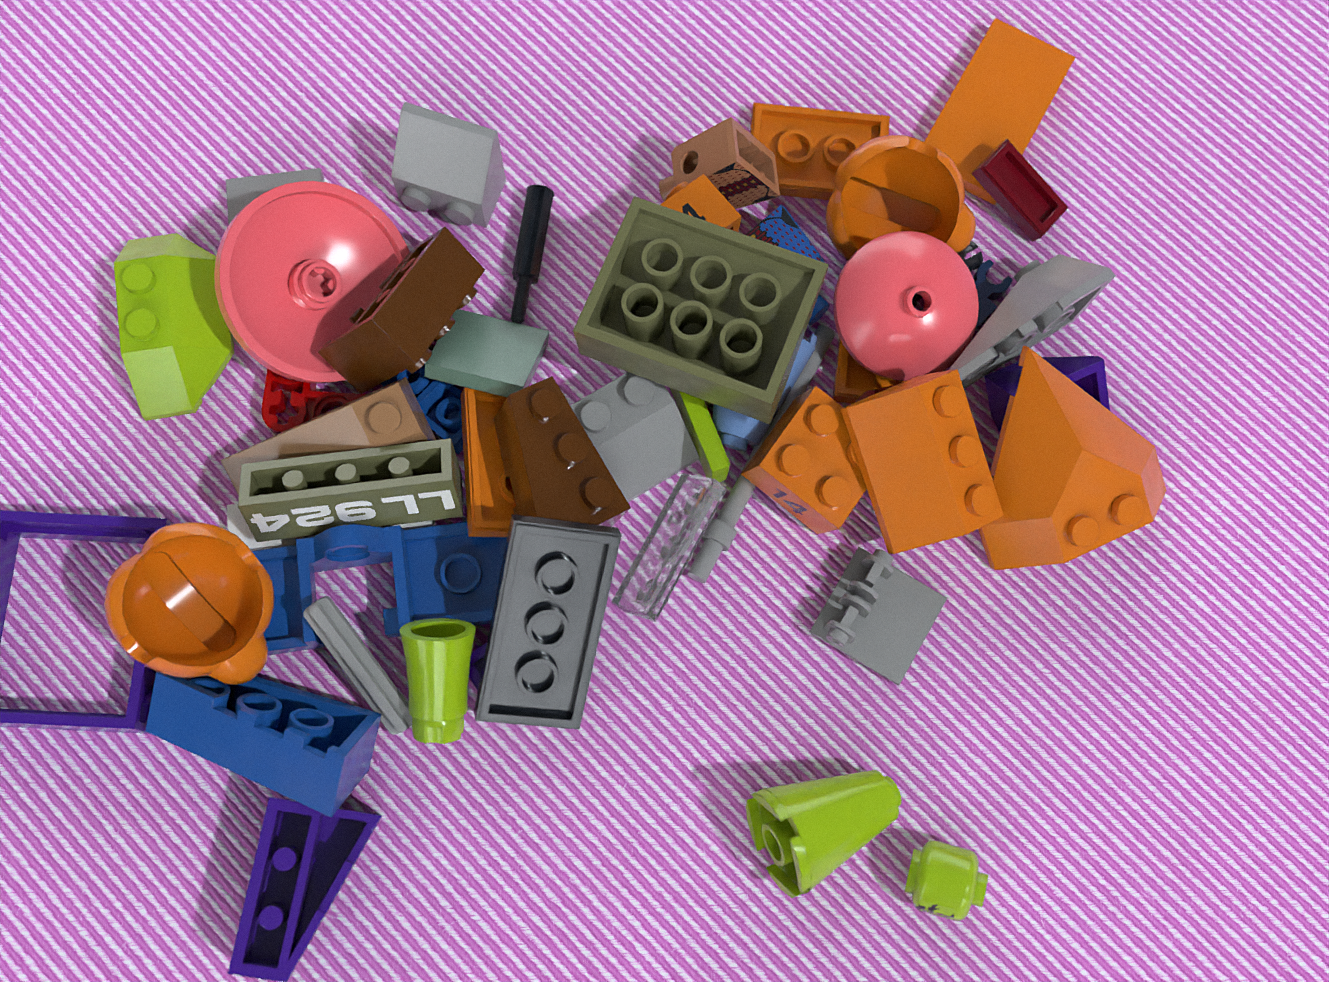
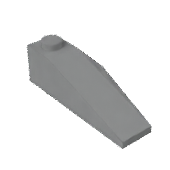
M1061 254L1056 255L1043 264L1038 260L1030 262L1014 276V279L1017 281L1016 285L949 370L958 369L963 388H967L985 375L1019 356L1023 346L1032 348L1074 322L1116 275L1108 267Z

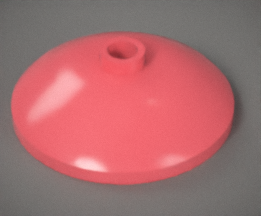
M912 231L893 232L868 242L847 261L837 280L833 298V312L839 337L849 354L862 367L886 379L907 381L919 375L946 370L955 363L970 344L977 326L979 311L978 294L969 268L950 246L924 233ZM915 293L921 295L924 299L925 305L922 311H918L913 306L912 299Z

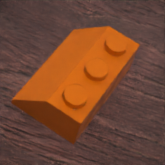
M958 369L919 375L841 408L888 554H896L964 536L1004 516Z

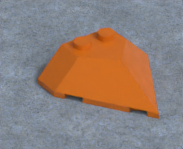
M1023 346L1018 366L1023 368L1016 395H1010L990 470L991 476H994L993 483L1004 516L978 529L990 568L994 570L1062 564L1152 523L1167 491L1155 446L1031 348Z

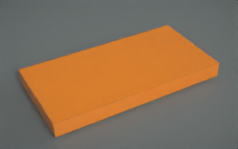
M994 18L924 142L946 153L953 160L962 175L965 191L995 205L996 201L971 173L998 144L1006 139L1023 155L1076 57Z

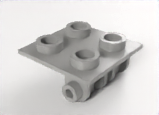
M858 547L809 633L893 683L900 685L945 604L947 597L892 566L894 558L887 552L876 549L871 554Z

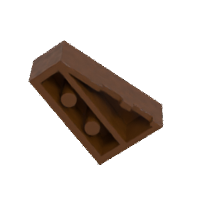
M553 376L514 392L507 397L493 420L506 479L510 478L516 503L513 509L514 514L612 527L631 507Z

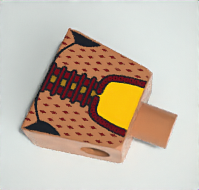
M732 117L674 147L671 153L673 175L659 181V191L663 201L666 200L667 195L678 184L682 182L691 183L702 174L711 181L735 209L780 197L775 154Z

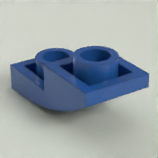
M425 364L414 373H410L406 369L381 383L384 387L406 377L433 434L439 439L451 438L457 455L463 451L460 396L462 391L454 384L425 377Z

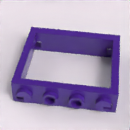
M0 510V644L20 538L144 544L155 531L174 523L167 518ZM134 660L126 714L0 708V727L150 734L145 730L157 671Z

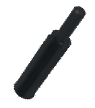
M530 185L527 187L512 269L513 280L517 281L510 320L519 324L525 321L531 284L538 283L554 191L543 185Z

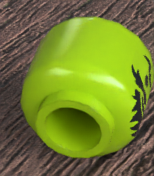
M930 840L923 846L922 851L913 849L904 892L912 894L913 905L916 909L947 919L961 921L968 915L971 905L982 908L988 874L978 872L979 860L974 851Z

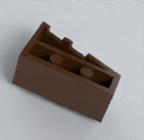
M443 227L415 246L378 286L381 291L365 311L360 307L351 315L349 320L354 325L350 330L333 341H327L318 353L360 394L406 369L410 373L416 372L431 357L432 351L428 348L431 343L442 338L455 324L456 321L452 317L453 313L466 306L475 297L478 290L474 285L485 269L446 227Z

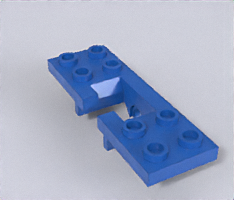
M467 522L403 530L401 525L384 528L367 525H341L329 528L311 538L296 539V545L252 551L270 575L274 588L273 613L264 633L268 655L326 647L304 618L303 612L317 600L315 573L393 562L397 607L383 609L385 635L388 638L400 637V628L403 625L422 619H458L469 622L474 626L491 624L507 537H468Z

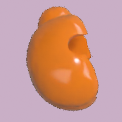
M907 135L881 136L862 144L852 151L837 169L835 189L829 198L825 213L826 228L831 242L847 261L868 242L888 233L901 231L919 232L933 236L950 246L956 253H959L971 243L975 234L976 219L973 212L964 203L965 189L962 175L953 160L941 150Z
M188 522L171 524L155 531L144 543L141 552L124 561L111 575L106 587L104 600L105 617L108 627L119 645L144 666L165 675L180 678H195L208 675L224 684L238 685L252 680L264 668L267 662L268 647L264 633L273 613L274 588L270 575L264 566L236 534L224 528L206 523Z

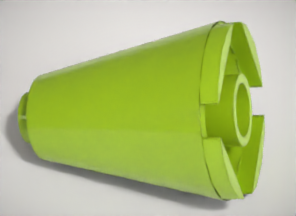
M869 770L760 789L751 794L753 797L747 800L746 814L752 840L757 851L767 848L774 864L765 868L781 891L794 898L812 890L897 820L902 799L896 783L889 776L884 777L877 770Z

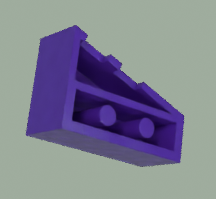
M269 797L228 974L279 982H287L382 818L381 815L338 809L332 817H329L299 802Z

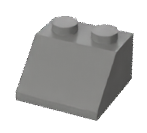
M404 102L400 113L391 174L399 200L417 211L423 212L430 209L445 214L455 223L465 226L473 223L487 228L506 182L498 132Z
M627 372L571 405L572 410L627 502L632 501L699 460L697 450L676 403L662 384Z

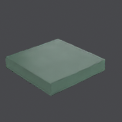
M461 309L456 310L452 315L456 321L455 324L437 341L432 350L431 357L425 363V377L508 397L510 394L530 385L548 346L549 331Z

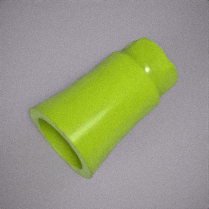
M432 618L413 621L400 628L407 670L408 709L410 716H412L413 738L419 742L445 744L461 738L464 730V715L468 711L470 658L476 627L469 622L449 618Z

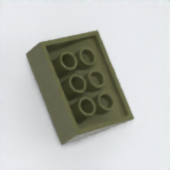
M634 196L573 329L579 353L770 424L791 373L829 264Z

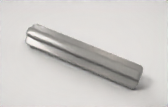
M325 596L309 605L303 612L304 618L372 710L382 714L380 720L389 733L396 735L408 729L412 725V716L409 714L407 701L333 600Z

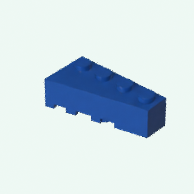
M156 672L145 731L332 817L369 771L382 714L256 676L244 684L230 685L224 684L208 675L195 678H180Z

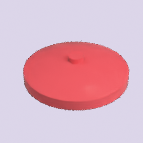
M299 181L284 184L263 193L247 204L226 229L219 244L215 260L214 281L218 305L227 327L241 347L257 362L274 373L306 383L326 384L345 381L346 379L318 351L327 341H333L350 330L354 325L349 320L351 315L360 307L364 311L381 291L378 286L410 252L394 223L381 209L362 195L345 187L327 182Z

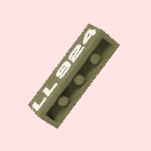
M451 438L241 464L238 508L256 542L318 535L329 528L341 525L383 527L463 517L462 474Z

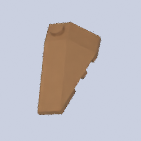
M404 377L220 461L239 496L241 464L436 440L407 378Z

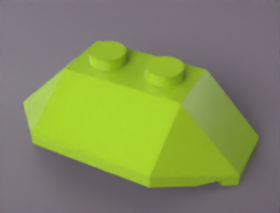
M177 233L128 240L114 261L120 351L141 415L146 421L196 413L203 402L202 398L215 384L235 353L233 335L224 321L216 297L214 281L216 256Z

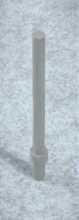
M824 325L818 326L814 334L817 336L818 341L812 356L758 446L755 445L742 471L795 397L806 392L836 335L831 328ZM741 473L716 519H710L701 536L704 543L687 573L689 577L700 583L707 581L721 552L729 550L737 534L734 527L756 487L742 476Z

